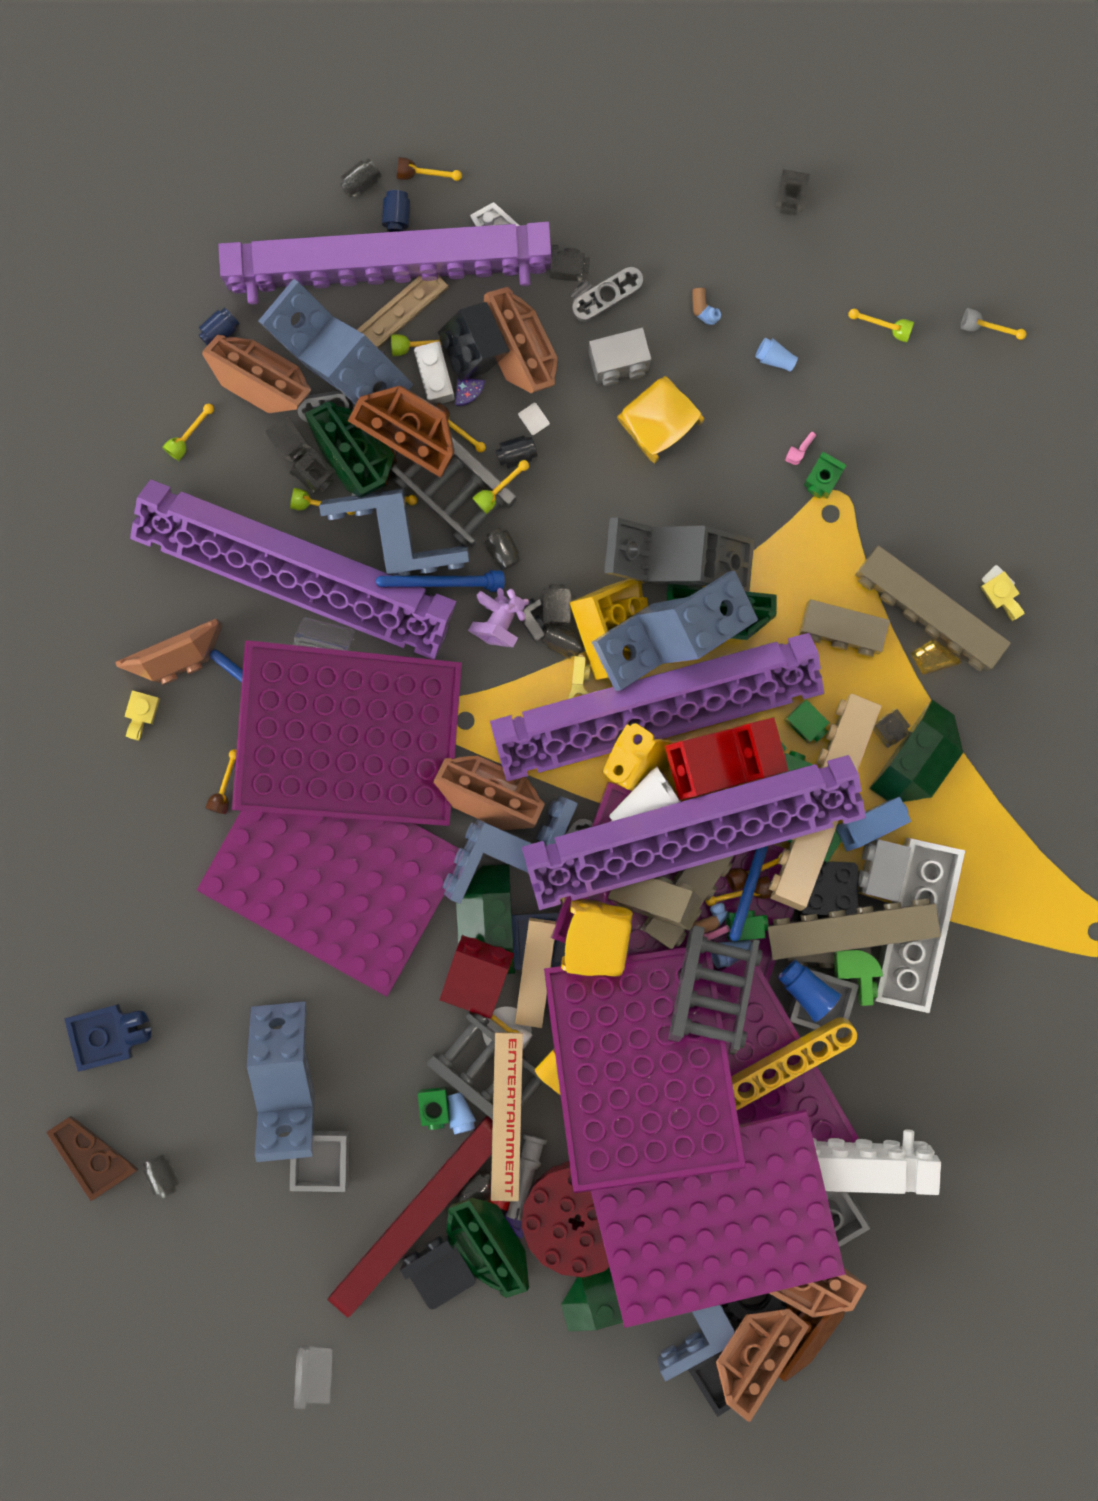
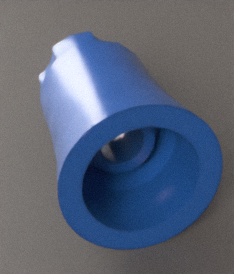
M793 960L778 976V979L785 985L784 988L805 1009L813 1022L822 1019L841 997L839 992L828 986L808 967L803 966L797 960Z

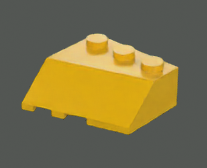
M626 579L569 602L596 680L608 678V675L592 641L648 606L647 597H643L642 584L644 582ZM625 646L623 648V656L626 660H629L631 651Z

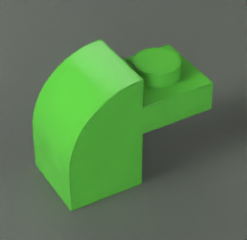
M859 949L833 952L835 977L838 979L857 978V984L859 985L858 1003L862 1006L874 1005L873 998L878 997L876 981L872 982V977H883L878 961L869 953Z

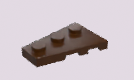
M72 1116L46 1132L90 1201H93L139 1170Z

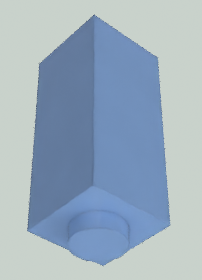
M897 797L865 811V819L847 824L841 823L837 825L836 830L846 851H850L910 823L911 819L906 805L900 797Z

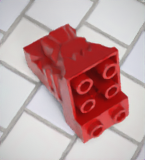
M774 717L665 746L679 800L789 771Z

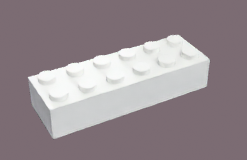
M905 838L904 846L911 847V852L899 902H901V907L912 906V900L929 898V903L935 902L941 937L882 945L878 963L881 966L883 977L874 978V981L877 983L878 997L873 998V1000L930 1013L965 850Z

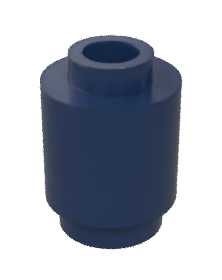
M401 190L387 191L386 197L383 198L382 226L386 227L388 232L403 231V229L409 227L410 200L408 199V193Z
M224 307L221 311L217 310L198 327L201 331L198 336L208 346L216 335H223L225 338H229L236 331L235 327L239 325V322Z

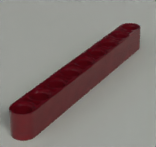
M488 1115L328 1297L327 1300L347 1318L355 1312L491 1156L493 1120Z

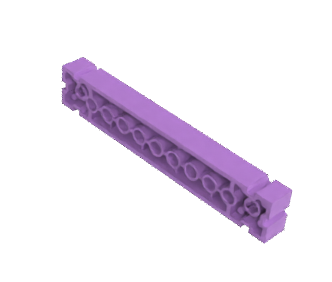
M549 222L527 223V225L521 226L506 224L251 241L252 243L241 244V242L218 244L220 276L225 282L228 290H232L233 293H247L249 304H257L259 302L258 287L263 292L275 291L276 287H287L293 279L302 286L314 285L315 288H327L332 283H341L342 286L357 285V282L368 281V284L377 285L384 283V280L393 279L398 283L410 282L411 278H417L418 276H422L424 281H434L438 279V275L449 276L450 279H462L468 274H476V277L492 276V273L503 272V275L506 276L519 274L520 285L529 286L531 284L530 273L541 274L545 273L546 269H551Z
M151 479L137 496L134 514L138 516L133 521L130 539L149 547L153 543L161 546L160 551L399 647L404 648L406 644L415 647L414 653L435 660L445 640L449 627L448 623L452 618L457 601L437 593L435 596L425 595L426 589L422 587H379L376 584L378 576L392 575L184 492H180L178 495L172 494L170 491L171 487Z
M810 633L788 638V644L786 645L773 642L639 679L622 690L615 691L614 687L527 710L522 712L523 717L517 716L514 720H512L511 715L491 720L490 724L506 781L528 776L527 771L535 768L540 773L609 754L612 752L617 739L627 724L631 726L636 723L654 735V740L663 739L793 703L792 697L799 695L802 696L803 700L824 694L822 676L819 672L821 669L819 653ZM640 734L634 738V743L638 745L642 742Z
M846 755L828 760V767L818 769L817 765L814 764L555 837L556 843L547 846L544 845V841L523 846L522 851L539 910L560 905V899L571 896L572 901L833 828L832 822L842 819L843 823L847 824L865 819L864 803L859 792H862L859 773L850 756Z

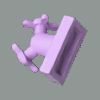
M498 588V596L495 599L480 591L477 594L479 603L493 612L485 623L473 621L468 631L490 645L514 647L518 637L507 630L514 618L515 612L520 621L525 620L526 616L522 610L524 606L529 604V600H522L520 597H517L513 589L507 591L510 599L504 596L503 589Z

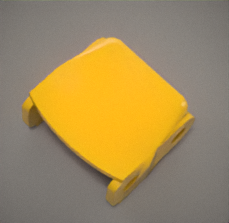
M666 376L654 382L617 416L618 421L631 435L637 446L654 464L659 460L658 453L680 440L695 423L700 426L704 421L701 412Z
M636 723L631 726L627 724L612 749L603 770L604 774L625 789L633 791L654 768L658 767L662 774L667 770L670 764L665 746L673 744V742L667 738L654 740V735ZM640 734L642 736V742L636 745L634 743V738L636 735Z
M571 900L570 911L574 915L567 933L565 956L562 957L561 964L562 970L567 971V973L586 976L622 975L625 969L633 912L624 907L612 906L595 900Z

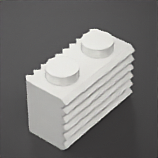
M440 342L416 347L414 353L427 401L435 406L439 402L446 403L455 400Z

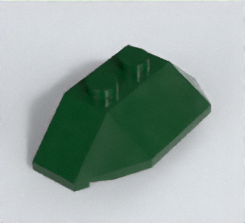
M327 401L305 412V417L319 450L347 491L363 497L385 486L394 461V454L385 443L348 421L353 410L336 406L335 403Z
M668 584L666 601L689 597L704 587ZM745 591L758 621L731 639L748 640L774 619L777 614V595ZM722 601L720 611L725 616L727 614V606Z
M931 700L869 789L886 801L900 797L902 802L933 797L963 754L955 715L934 700Z
M509 864L482 866L473 875L461 904L456 902L458 944L461 936L464 935L514 953ZM514 956L507 974H515Z
M469 1198L450 1205L448 1208L449 1215L446 1233L474 1276L489 1287L500 1291V1294L505 1298L528 1291L529 1279L525 1248L498 1205L475 1198Z
M610 1267L604 1272L586 1277H577L561 1303L568 1331H594L623 1323Z

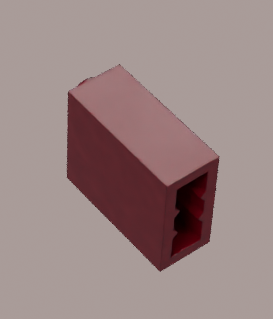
M462 935L439 1000L491 1019L514 953Z

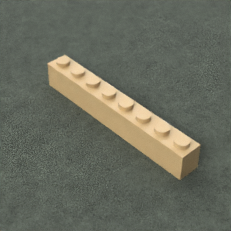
M852 693L846 700H840L835 712L836 715H839L836 725L831 724L826 739L830 740L828 747L821 750L817 760L820 768L828 767V760L849 755L856 770H858L882 705ZM839 820L832 822L833 828L791 839L792 842L789 850L785 848L779 860V864L783 865L780 874H775L770 883L769 889L773 891L770 899L799 911L807 907Z

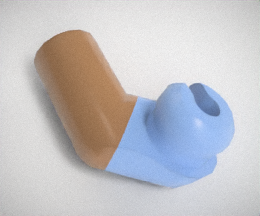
M692 289L694 315L705 324L714 325L721 318V312L718 308L715 309L706 303V289Z
M719 903L711 906L710 911L713 916L695 921L692 927L694 925L704 927V933L716 930L727 919L728 911H725L724 904Z

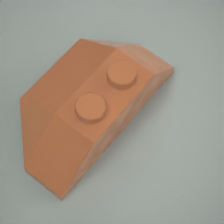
M508 287L487 292L484 295V302L488 303L509 349V352L498 362L505 379L530 393L555 385L554 378L558 358L535 310L520 297L514 295L513 291Z
M216 335L203 350L202 355L221 386L267 413L297 410L311 392L302 371L297 365L254 340L237 337L225 338L223 335Z
M215 618L115 662L116 666L151 681L162 682V685L177 680V675L187 671V674H191L203 668L202 664L208 662L210 652L214 648L222 624Z
M467 756L456 759L445 758L434 779L435 785L453 808L501 830L534 828L545 805L526 777L507 782L502 766L480 756Z
M844 1268L845 1275L769 1294L811 1317H819L842 1311H853L867 1285Z
M790 1309L746 1314L716 1361L726 1404L746 1421L750 1422L810 1326Z

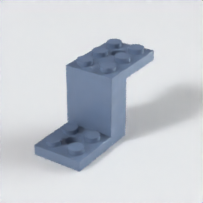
M295 279L290 282L258 321L309 371L339 389L355 405L359 397L372 394L374 385L379 381L382 382L380 391L400 385L409 390L414 385L364 334L333 317ZM296 312H300L299 322L292 325L291 317Z
M404 488L369 493L363 497L356 495L323 500L319 505L321 516L328 515V520L344 518L346 512L355 511L356 516L372 513L373 508H376L387 574L393 573V576H408L411 570L418 569L421 570V573H431L437 571L438 566L448 565V569H458L465 567V562H469L468 545L414 553Z
M730 571L689 597L653 603L593 640L592 644L615 691H618L661 664L701 658L758 621V618L736 572ZM722 601L727 606V614L725 616L720 611ZM625 646L631 651L629 660H626L623 656V648Z
M558 796L557 800L553 799L547 811V814L550 815L546 825L542 824L537 832L536 839L539 840L538 842L544 841L545 846L556 843L555 837L565 834L578 803ZM477 819L475 824H470L465 838L468 839L465 848L458 850L454 859V863L457 864L453 874L448 873L442 888L446 889L444 894L450 900L461 904L483 853L528 872L522 847L533 843Z
M305 1001L251 1007L247 1070L257 1108L256 1162L313 1157L315 1093L305 1049L307 1021ZM282 1025L280 1029H272L275 1026ZM283 1132H290L286 1137H279Z
M722 1305L693 1311L692 1313L703 1333L695 1332L686 1337L685 1343L678 1347L671 1345L661 1351V1356L657 1358L660 1372L665 1382L725 1349L736 1329Z

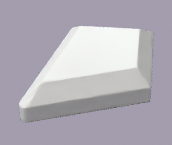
M494 202L470 215L475 226L506 224L520 226Z

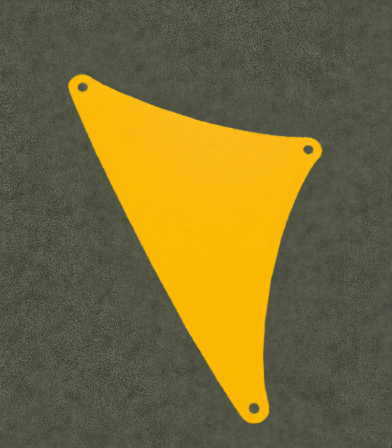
M832 490L828 498L823 496L822 498L812 497L790 521L753 550L749 592L777 595V614L774 619L748 640L730 638L699 659L661 664L639 679L773 642L786 645L788 644V638L802 635L799 634L806 604L810 599L889 620L878 592L874 589L870 591L858 582L859 578L855 576L866 558L857 529L854 505L849 496L838 490ZM834 505L839 509L840 516L836 522L828 523L823 519L822 510L825 506ZM889 623L882 652L879 654L874 653L873 657L860 655L857 653L858 649L847 647V650L831 647L832 642L822 639L820 643H814L819 653L821 667L819 672L822 676L824 694L808 698L807 700L829 722L825 727L827 731H829L831 724L836 725L839 715H836L835 712L840 700H846L851 693L882 705L857 770L862 791L859 794L863 799L865 811L886 802L885 799L873 792L869 787L931 701L916 676L891 623ZM586 651L517 680L488 690L459 696L458 715L462 712L471 713L474 717V725L468 730H463L457 725L456 745L502 764L490 721L509 715L514 720L517 716L523 717L522 712L569 699L572 689L575 656L586 657L585 664H590ZM590 664L589 681L583 680V688L588 694L613 687L609 677L596 680ZM801 695L792 697L793 703L667 737L673 743L774 717L780 740L787 748L784 753L789 754L791 750L806 756L804 761L816 764L818 769L820 768V765L817 764L819 754L823 748L827 749L830 741L826 739V733L817 743L814 740L806 743L784 721L804 701ZM964 752L933 797L903 802L908 809L911 822L878 838L879 840L903 846L905 838H911L965 850L950 918L951 922L1069 953L1098 957V941L1091 939L1088 935L1089 926L1095 922L1098 923V901L1082 891L1039 850L1001 805ZM611 753L540 773L537 768L527 771V774L531 777L600 803L607 782L619 785L607 777L603 771ZM669 765L663 775L678 796ZM746 782V783H742V784H739V785L731 786V787H728V788L720 789V790H717V791H713V792L705 793V794H702V795L690 797V798H687V799H683V800H681V801L683 802V801H686V800H690V799H693V798L701 797V796H704V795H708V794L715 793V792H718V791H722V790H725V789L733 788V787L740 786V785H743V784H747V783H750V782ZM842 819L838 821V824L843 823ZM783 841L774 845L789 850L791 843ZM841 842L829 861L853 862L858 866V871H863L865 860L862 859L864 846L846 851ZM859 893V894H862V895H865V896H868V897H871V898H874V899H878V900H881V901H884V902H887V903H891V901H892V900H888V899H884V898H880V897H875V896H871V895Z

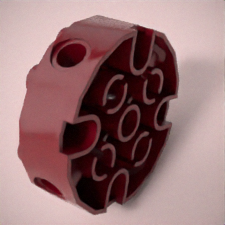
M569 1161L552 1167L536 1180L523 1205L522 1230L528 1248L542 1265L561 1275L586 1277L604 1272L609 1268V1263L591 1191L573 1192ZM576 1214L581 1216V1222L576 1221Z

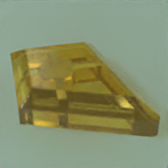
M935 639L910 653L922 675L961 664L958 657Z

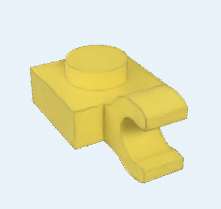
M1005 571L980 587L993 608L997 609L1002 606L1011 621L1025 614L1020 605L1013 599L1020 593Z
M575 656L572 689L569 699L574 698L576 694H588L583 688V680L589 681L590 664H585L586 657Z
M132 690L124 716L132 719L127 729L126 737L140 741L144 723L153 725L160 698Z

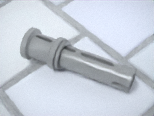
M529 1134L523 1135L525 1142L520 1156L519 1201H510L508 1212L506 1213L507 1217L517 1218L522 1221L523 1205L529 1196L535 1169L538 1170L541 1166L539 1160L543 1145L547 1143L546 1139Z

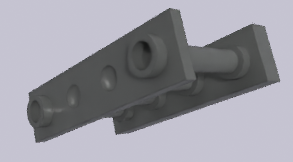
M453 437L454 455L451 462L448 464L443 476H436L423 491L411 481L423 468L421 465L413 461L403 473L394 466L392 468V472L395 475L393 481L401 489L404 488V491L409 488L455 531L452 536L463 546L468 543L473 547L476 544L470 535L498 506L505 504L510 508L517 501L516 496L505 486L495 495L496 504L488 514H485L480 509L463 528L460 527L451 518L459 507L478 487L482 488L485 485L492 491L501 482ZM465 467L472 473L470 476L471 480L442 510L431 498L458 469L462 470Z
M694 925L689 931L668 1040L679 1042L684 1035L688 1036L689 1033L730 1042L728 1054L735 1055L740 1048H744L747 1032L743 1031L754 969L755 966H759L762 957V950L758 949L760 941L754 939L749 945L748 950L708 941L707 937L703 936L705 928ZM706 951L746 961L743 977L703 968L702 964L698 963L700 953L704 954ZM699 978L741 988L738 1004L697 995V991H693L694 981H699ZM699 1006L736 1015L733 1031L691 1022V1019L687 1018L689 1007Z
M469 1011L465 1018L471 1022L470 1025L445 1055L441 1054L438 1056L434 1053L427 1062V1065L493 1120L494 1082L487 1090L484 1089L482 1092L473 1084L476 1082L474 1080L495 1055V1031L487 1025L490 1021L485 1016L473 1014ZM481 1030L492 1041L466 1072L458 1073L453 1068V1061L476 1033ZM522 1055V1065L534 1074V1077L522 1090L521 1108L540 1085L544 1083L535 1072L537 1066L524 1055Z

